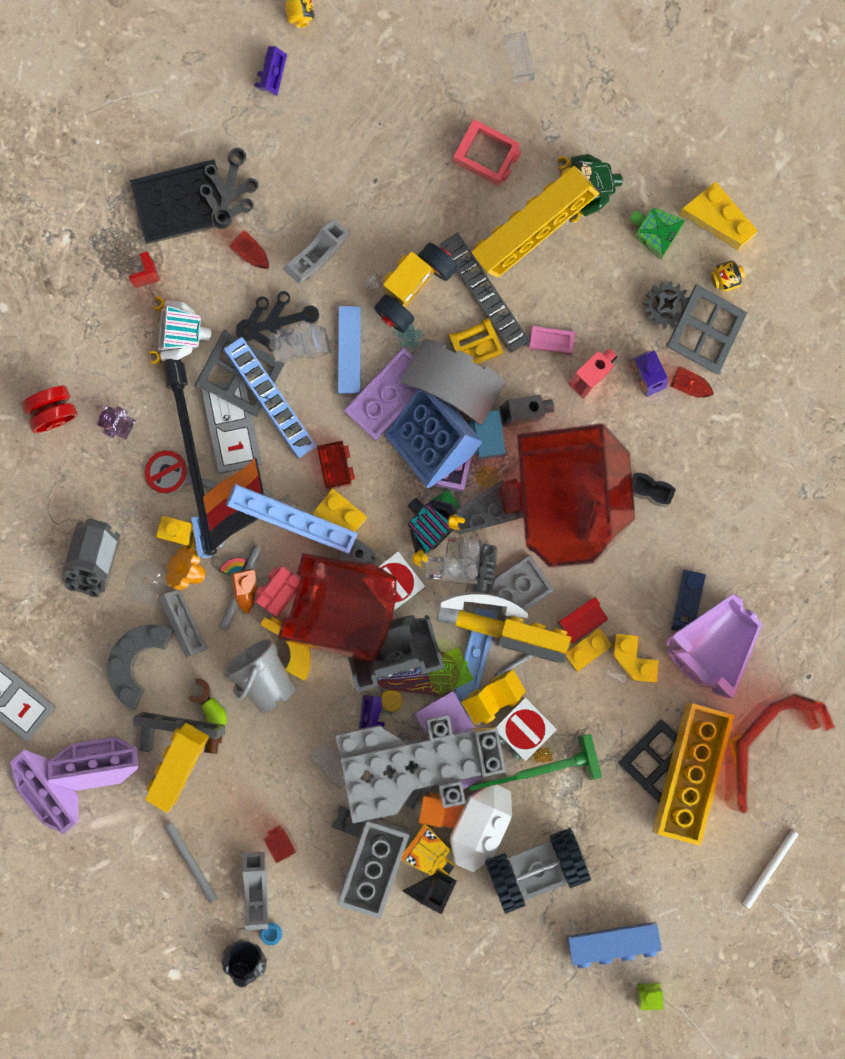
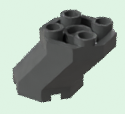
M91 518L87 519L83 524L82 521L77 522L66 562L62 569V580L65 582V587L68 590L85 593L91 597H98L100 593L105 592L120 543V534L117 531L115 534L110 531L112 527L108 523Z

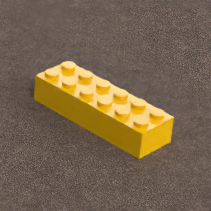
M575 166L566 168L560 174L561 177L558 180L548 183L539 196L530 198L521 211L517 210L509 216L508 222L497 226L489 238L482 239L475 245L472 254L487 273L497 278L502 276L600 194L584 173Z
M693 703L685 704L652 829L653 833L701 846L735 715Z

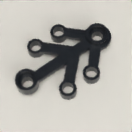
M233 148L228 154L227 159L230 166L225 186L217 174V168L214 165L209 164L203 170L204 177L211 180L221 197L220 206L213 197L212 188L209 185H202L198 190V195L206 200L212 210L210 220L218 229H226L232 223V217L242 212L248 213L254 207L253 201L245 198L239 205L229 209L230 201L247 192H255L259 186L256 179L250 178L245 184L233 189L238 168L246 161V153L241 148ZM237 156L239 162L234 161L232 157ZM207 169H211L213 175L208 174ZM248 183H253L255 188H250ZM202 189H206L208 195L203 194ZM243 203H248L250 208H245ZM222 216L224 222H220L217 217Z
M282 291L277 295L278 301L267 319L257 323L262 312L267 310L270 305L269 300L262 296L256 300V307L249 319H244L237 324L236 334L245 341L254 339L267 347L268 351L272 353L280 349L278 340L274 338L268 339L259 332L269 330L287 341L291 347H298L301 344L300 336L296 333L291 334L281 328V326L305 321L307 324H314L319 320V311L314 306H306L302 312L279 317L285 305H288L291 301L289 293ZM282 295L288 296L286 302L280 301ZM261 300L267 302L265 307L259 306ZM310 310L315 313L311 318L306 316V313ZM246 326L251 328V331L247 334L243 333V328ZM292 337L299 339L296 344L290 342ZM271 342L277 343V347L275 349L269 348V344Z

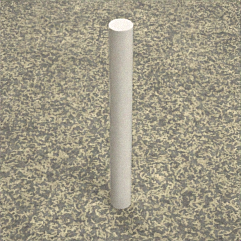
M792 829L790 830L743 901V905L750 909L795 841L798 833Z

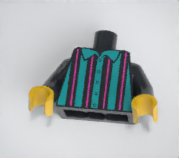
M416 497L407 505L415 514L408 522L415 552L412 562L415 565L422 567L421 560L429 562L430 558L425 552L429 553L435 550L454 529L460 530L458 527L460 523L465 522L463 517H459L452 503L432 500L423 505Z

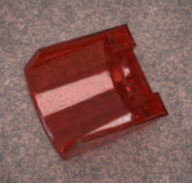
M302 553L297 570V575L301 577L290 616L289 618H283L278 639L373 663L384 644L392 621L396 600L397 577L376 565Z

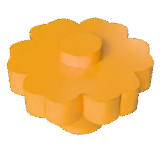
M184 546L179 548L177 554L171 557L167 566L169 572L165 577L168 586L181 591L186 589L189 583L200 584L204 580L206 570L199 564L200 557H198L197 550Z

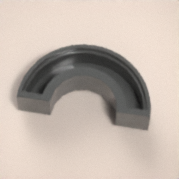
M143 625L124 634L113 647L108 660L109 683L117 698L130 709L134 710L137 708L146 690L138 684L134 677L133 668L136 659L142 652L150 648L165 650L174 633L172 628L162 625Z

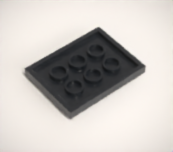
M215 159L130 180L146 244L215 227L210 220L212 210L206 200L198 195L199 188L207 184L212 188V195L220 206V195L211 180L203 175V170L207 165L212 164L217 168ZM207 169V173L213 175V171ZM202 189V193L208 195V191ZM222 216L217 217L220 222H224Z

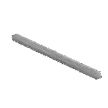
M525 654L497 671L495 676L515 668L533 656Z

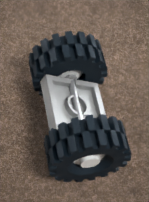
M571 828L550 835L551 841L511 857H507L506 853L485 861L505 914L525 907L524 899H530L567 883L571 889L591 881L582 852Z

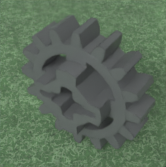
M672 281L667 286L660 282L659 288L654 285L651 288L653 293L647 292L646 294L649 300H644L643 302L644 305L648 306L644 313H650L647 320L651 321L654 319V326L657 327L660 323L664 330L667 325H670L671 329L675 328V323L678 322L689 297L685 298L684 296L687 290L680 291V284L672 287ZM665 292H671L674 295H668ZM654 298H656V301L658 303V306L655 310L653 308ZM672 301H674L670 308L667 307L662 309L664 303L667 304L669 302L671 303ZM679 301H681L682 305L680 313L677 308V304ZM660 316H668L670 319H664Z

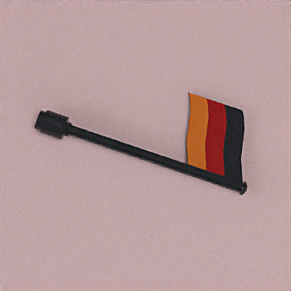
M167 359L164 361L163 366L166 388L174 392L206 549L205 554L211 556L217 553L218 549L216 548L232 534L259 519L226 505L234 484L264 495L257 458H254L241 471L220 482L206 495L204 494L183 391L185 389L184 386L188 385L185 365L181 362V359Z

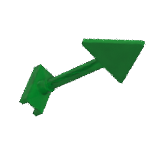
M586 734L577 737L581 753L573 754V757L524 769L514 775H506L469 786V790L472 791L514 780L527 779L572 766L580 767L585 765L588 780L602 778L592 735Z

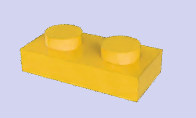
M598 628L566 653V658L578 672L613 645L603 631Z

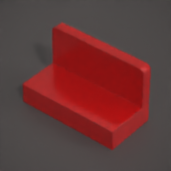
M148 251L140 253L145 271L128 276L135 289L160 281L154 261Z
M594 597L564 617L558 624L562 630L567 631L566 636L571 637L570 642L575 643L608 621V617L600 607L598 599Z

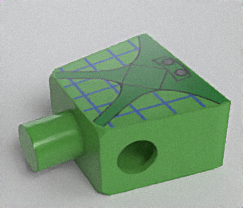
M653 207L647 216L635 210L629 220L640 227L635 238L660 260L685 222L684 219Z

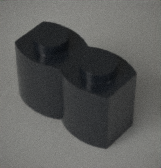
M634 473L627 487V492L632 496L640 499L647 498L649 502L659 507L670 505L676 491L671 484L655 481L644 473Z

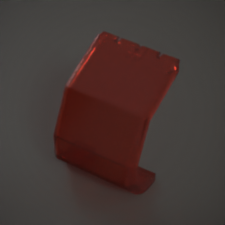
M782 693L757 703L729 735L725 750V803L729 809L740 813L748 811L746 803L749 746L779 712L792 708L803 712L809 730H815L820 727L822 731L831 730L835 726L824 702L796 693Z

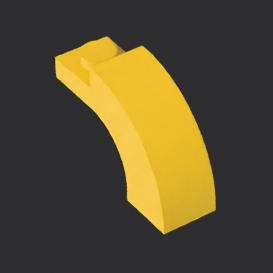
M272 616L270 619L264 617L260 625L282 637L289 646L290 661L286 671L306 681L310 673L312 661L311 650L306 637L290 621L283 628L281 627L283 622Z

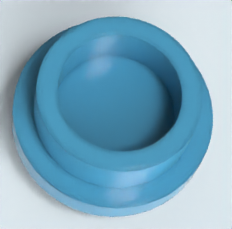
M270 922L268 923V929H261L260 938L262 942L267 945L277 944L282 938L280 926Z

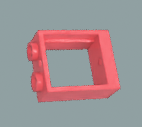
M473 119L453 156V163L499 186L501 181L506 182L511 173V170L508 169L512 162L516 163L521 154L519 150L520 143ZM479 132L511 148L498 173L466 158Z

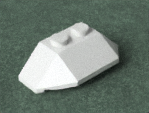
M499 785L482 788L468 797L450 836L454 864L475 872L485 864L486 860L494 857L512 818L510 790Z

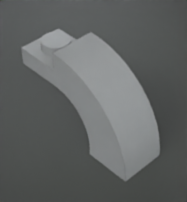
M332 220L320 230L307 248L285 265L283 270L298 284L306 278L310 279L337 252L350 233L336 220Z
M265 852L242 853L245 929H268L269 894Z

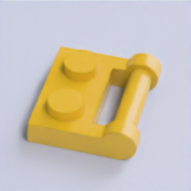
M489 318L482 320L483 323L456 334L455 332L448 334L455 353L460 350L473 357L472 362L477 365L504 354ZM487 331L488 336L462 347L460 346L459 341Z

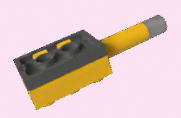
M439 607L436 618L439 622L498 638L497 646L560 664L565 662L571 637L566 636L567 631L556 628L553 631L545 630V625L535 622L530 626L523 624L524 619L511 616L510 620L500 621L459 609Z

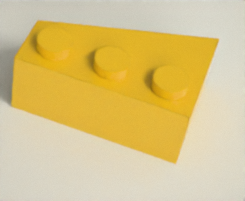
M716 181L682 208L679 214L693 221L700 228L711 232L716 238L736 250L744 246L758 232Z

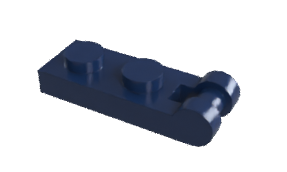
M683 570L671 630L678 631V629H681L697 618L706 574ZM681 615L689 616L688 622L680 621Z

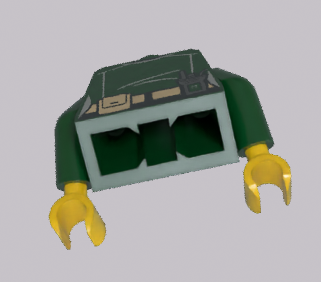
M590 154L572 156L571 159L560 156L557 160L558 162H566L565 166L558 167L559 171L563 172L568 167H577L600 193L577 212L578 217L571 220V223H577L583 215L586 217L600 211L610 201V196L615 194V187L622 186V175L620 173L612 174L609 163H604Z

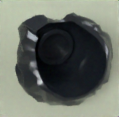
M239 940L228 945L223 951L221 961L223 971L230 976L236 986L246 987L264 974L267 967V959L257 944Z

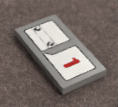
M242 379L234 395L249 402L246 384ZM230 382L216 385L226 390ZM201 388L218 473L243 469L254 458H257L258 466L262 465L252 415Z
M0 662V721L28 742L56 706Z

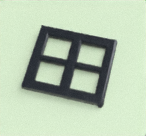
M662 719L618 762L658 803H660L662 793L653 784L666 771L668 772L673 751L663 760L649 744L661 732L674 744L677 738V733ZM643 750L660 764L647 778L631 764Z

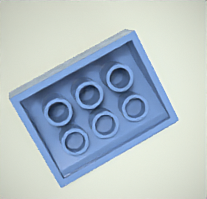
M420 389L415 392L384 434L428 488L468 461L483 442L452 405Z

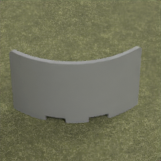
M424 338L400 382L403 385L411 386L434 395L466 414L477 424H483L506 381L488 366L481 368L473 363V357L460 350L454 353L445 348L446 344Z

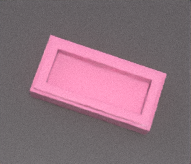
M532 326L529 348L572 355L575 332Z

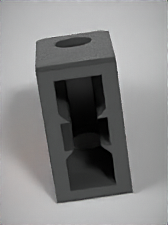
M541 395L508 399L500 406L503 426L506 428L539 421L545 417V413L554 412V403L552 399L542 401Z

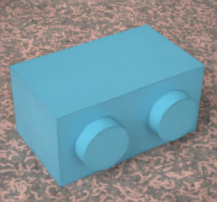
M500 410L489 411L483 424H477L474 420H469L470 427L483 441L474 455L478 454L479 460L505 456Z

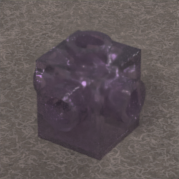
M106 405L96 425L103 428V434L113 439L116 435L126 440L136 420L127 415V410L117 405L115 409Z

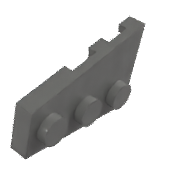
M501 480L457 509L459 517L465 519L464 523L458 525L460 530H457L460 535L527 516L505 482Z

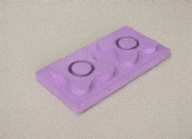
M404 347L343 410L375 441L390 427L418 390L417 388L403 385L400 382L414 357Z

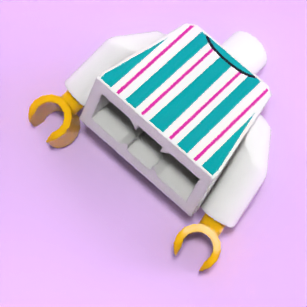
M159 296L154 298L157 302H161L160 306L152 307L157 312H161L158 351L162 352L150 351L148 353L150 355H157L155 361H150L151 364L157 365L167 359L179 360L191 354L192 350L198 347L199 340H210L211 328L200 327V316L195 315L194 310L186 303L175 300L164 301Z

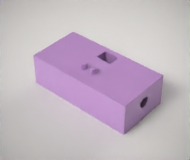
M453 691L414 712L426 735V719L449 715L452 732L474 728ZM483 776L461 779L463 789L482 779Z

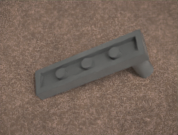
M148 712L139 713L134 716L133 720L134 726L141 727L139 750L142 752L153 751L154 729L174 732L176 728L181 729L185 723H188L208 735L209 738L218 739L225 734V725Z

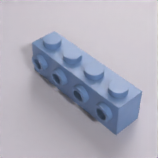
M656 922L567 936L571 963L573 966L577 965V968L590 967V963L598 961L600 965L613 963L612 959L621 958L622 961L635 959L634 955L643 954L644 957L656 956L658 951H662L658 924Z

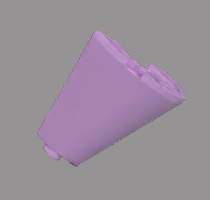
M731 594L672 634L665 644L669 646L667 653L672 661L688 678L701 687L705 685L712 688L711 692L725 698L734 697L762 627V623L757 619V615L751 610H744L742 599L734 594Z

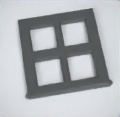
M696 284L666 346L715 374H721L722 366L748 312ZM699 297L715 305L707 323L691 316ZM720 308L735 316L727 335L712 327ZM687 324L702 332L694 351L678 343ZM707 336L722 343L714 362L699 354Z
M224 330L196 380L195 386L201 387L257 417L262 406L257 399L252 405L234 395L242 377L235 367L218 359L226 343L232 344L239 339L228 333L227 330ZM247 343L257 359L273 367L268 376L275 383L285 363ZM215 364L234 374L226 390L207 381Z

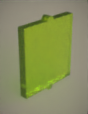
M459 647L441 655L444 665L443 669L428 673L430 677L429 682L433 683L438 696L474 680L467 666L468 661L464 660Z

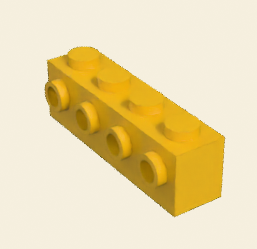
M185 723L181 729H175L170 738L173 741L171 746L168 745L162 754V757L165 759L163 763L160 762L154 771L156 777L155 779L152 778L146 787L148 794L145 800L166 813L173 808L209 738L208 735L188 723Z

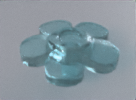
M411 324L404 333L397 332V335L403 338L400 340V345L404 348L408 347L409 343L412 348L418 347L419 341L417 339L422 338L423 335L421 330H415L414 324Z

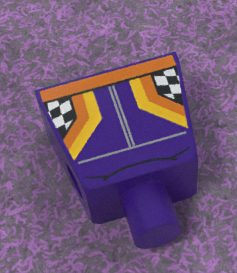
M649 350L629 359L646 397L667 388L668 377L655 350Z

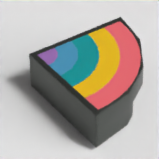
M240 557L230 559L221 566L219 572L231 576L233 572L242 571L248 559Z

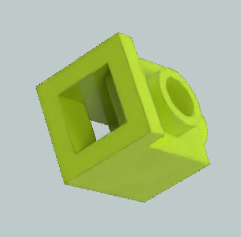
M660 983L637 984L638 1007L640 1010H664L663 991L660 989Z

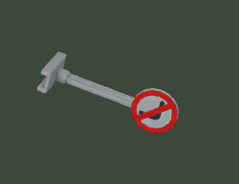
M164 450L157 452L146 464V481L153 490L159 493L170 494L177 492L185 483L192 484L186 461L174 451ZM201 478L203 488L212 490L219 484ZM263 488L264 495L271 498L272 493Z

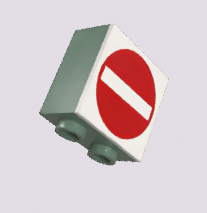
M399 552L395 553L363 578L366 582L363 585L370 596L375 594L379 599L376 604L383 613L388 611L390 615L425 588V585Z
M526 698L518 703L495 726L498 729L500 743L503 745L506 742L512 748L509 752L518 761L521 758L526 761L557 730Z

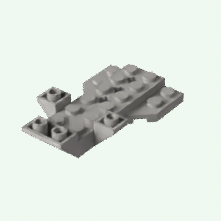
M449 715L426 719L427 738L408 742L396 737L380 725L335 734L352 823L397 814L414 789L437 785L443 808L465 804L461 779L480 775L485 777L505 772L497 727L470 728L452 732ZM408 761L416 763L413 770L405 769V766L409 765ZM388 765L394 768L390 775L383 773ZM365 770L372 773L368 780H365L364 777L361 778Z

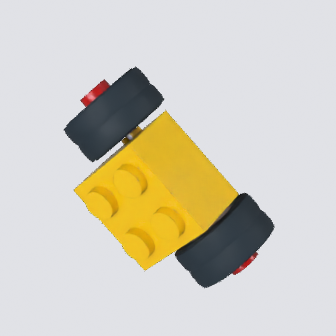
M430 242L426 244L418 256L411 251L408 256L404 254L399 259L397 269L394 272L390 271L384 277L383 290L385 295L374 307L378 315L382 317L383 323L402 333L415 320L413 315L406 309L407 305L428 282L432 274L447 281L458 269V265L451 258L448 251Z

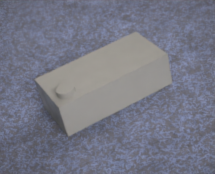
M378 818L363 822L337 897L338 906L381 919L410 835L408 828Z

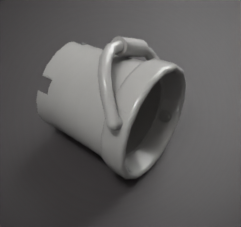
M270 639L262 640L245 649L227 665L224 671V675L235 684L233 689L235 698L242 700L247 696L261 713L273 710L277 707L275 703L280 700L285 702L296 690L293 681L277 655L278 649L275 643Z

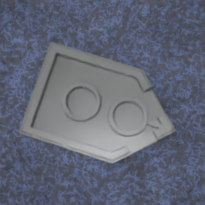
M529 554L493 579L490 594L505 598L525 611L555 590ZM488 604V610L501 612L502 606Z

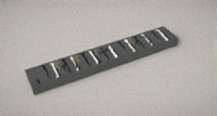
M457 232L440 243L439 246L448 251L451 258L458 265L457 273L487 318L490 319L491 324L509 351L513 353L530 341L459 233Z

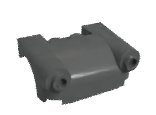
M415 615L401 617L356 630L355 636L349 639L344 638L343 642L357 692L379 687L377 678H389L398 672L413 671L416 667H421L422 674L444 668L428 615L424 616L425 618H415Z

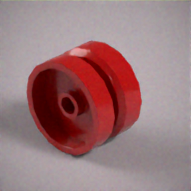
M62 385L48 388L33 394L21 402L25 415L32 416L28 422L32 433H42L58 428L78 416L74 404L66 403L71 397L67 386Z

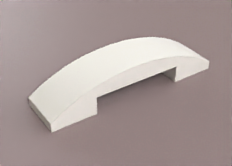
M460 592L437 600V605L440 607L463 610L464 601L502 606L501 613L504 615L528 618V613L516 604L500 596L484 592Z

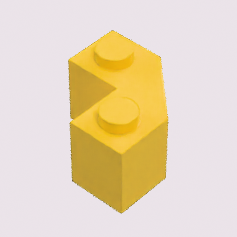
M614 634L612 657L626 672L628 677L632 681L657 683L659 660L637 658L639 636Z
M514 669L494 677L489 681V684L482 689L477 688L461 702L474 725L480 722L487 724L495 719V714L500 708L507 705L513 707L522 701L521 697L526 693V690Z

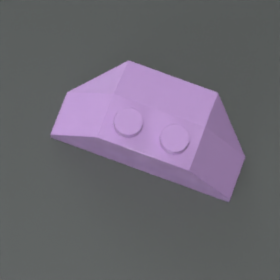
M117 737L70 744L55 758L48 761L49 783L76 791L121 784L138 769L137 748Z
M24 750L9 762L12 768L15 788L42 824L64 834L78 823V795L72 789L49 783L48 761L50 759Z

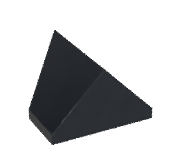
M437 870L435 874L402 891L422 905L442 915L457 880Z

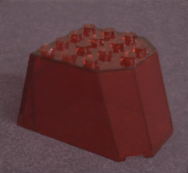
M605 424L517 434L526 548L535 553L549 568L595 563L617 543L635 520L630 452Z

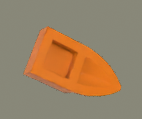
M254 569L231 573L236 602L246 614H249L252 609L255 592L257 591Z

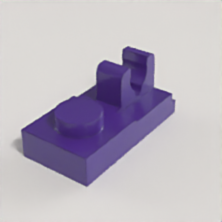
M268 46L264 59V69L257 72V75L261 77V82L255 83L254 86L256 88L268 91L273 95H278L287 57L285 52L276 46Z
M363 695L359 729L376 725L385 726L384 722L378 721L382 711V697Z

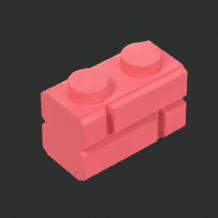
M280 566L279 569L275 567L268 576L270 581L266 587L261 585L255 593L257 597L255 602L276 617L280 615L303 583L301 579L283 566Z

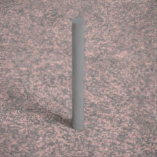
M253 546L243 570L254 568L261 548ZM234 593L220 625L225 630H228L238 607Z
M172 822L166 825L165 829L210 903L218 899L177 829Z

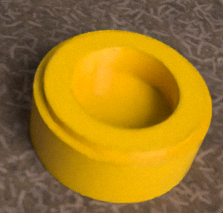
M387 690L382 694L381 703L385 710L394 712L402 706L403 698L398 691Z

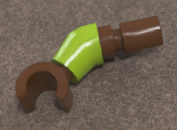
M195 679L196 684L203 685L205 692L200 698L191 695L188 699L202 704L200 708L206 717V722L227 725L226 710L214 697L210 698L211 688L205 680ZM222 736L218 739L208 738L204 747V753L217 754L218 745L222 743Z

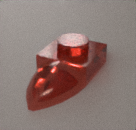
M242 230L229 244V247L243 261L257 268H269V261L264 249L245 230Z
M678 366L670 387L686 395L698 398L714 395L710 384L703 377Z

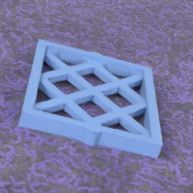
M191 517L198 557L203 559L212 558V555L205 554L206 549L199 517Z

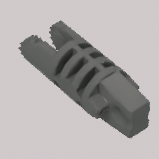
M483 544L473 578L475 582L473 592H489L497 564V547L494 545Z

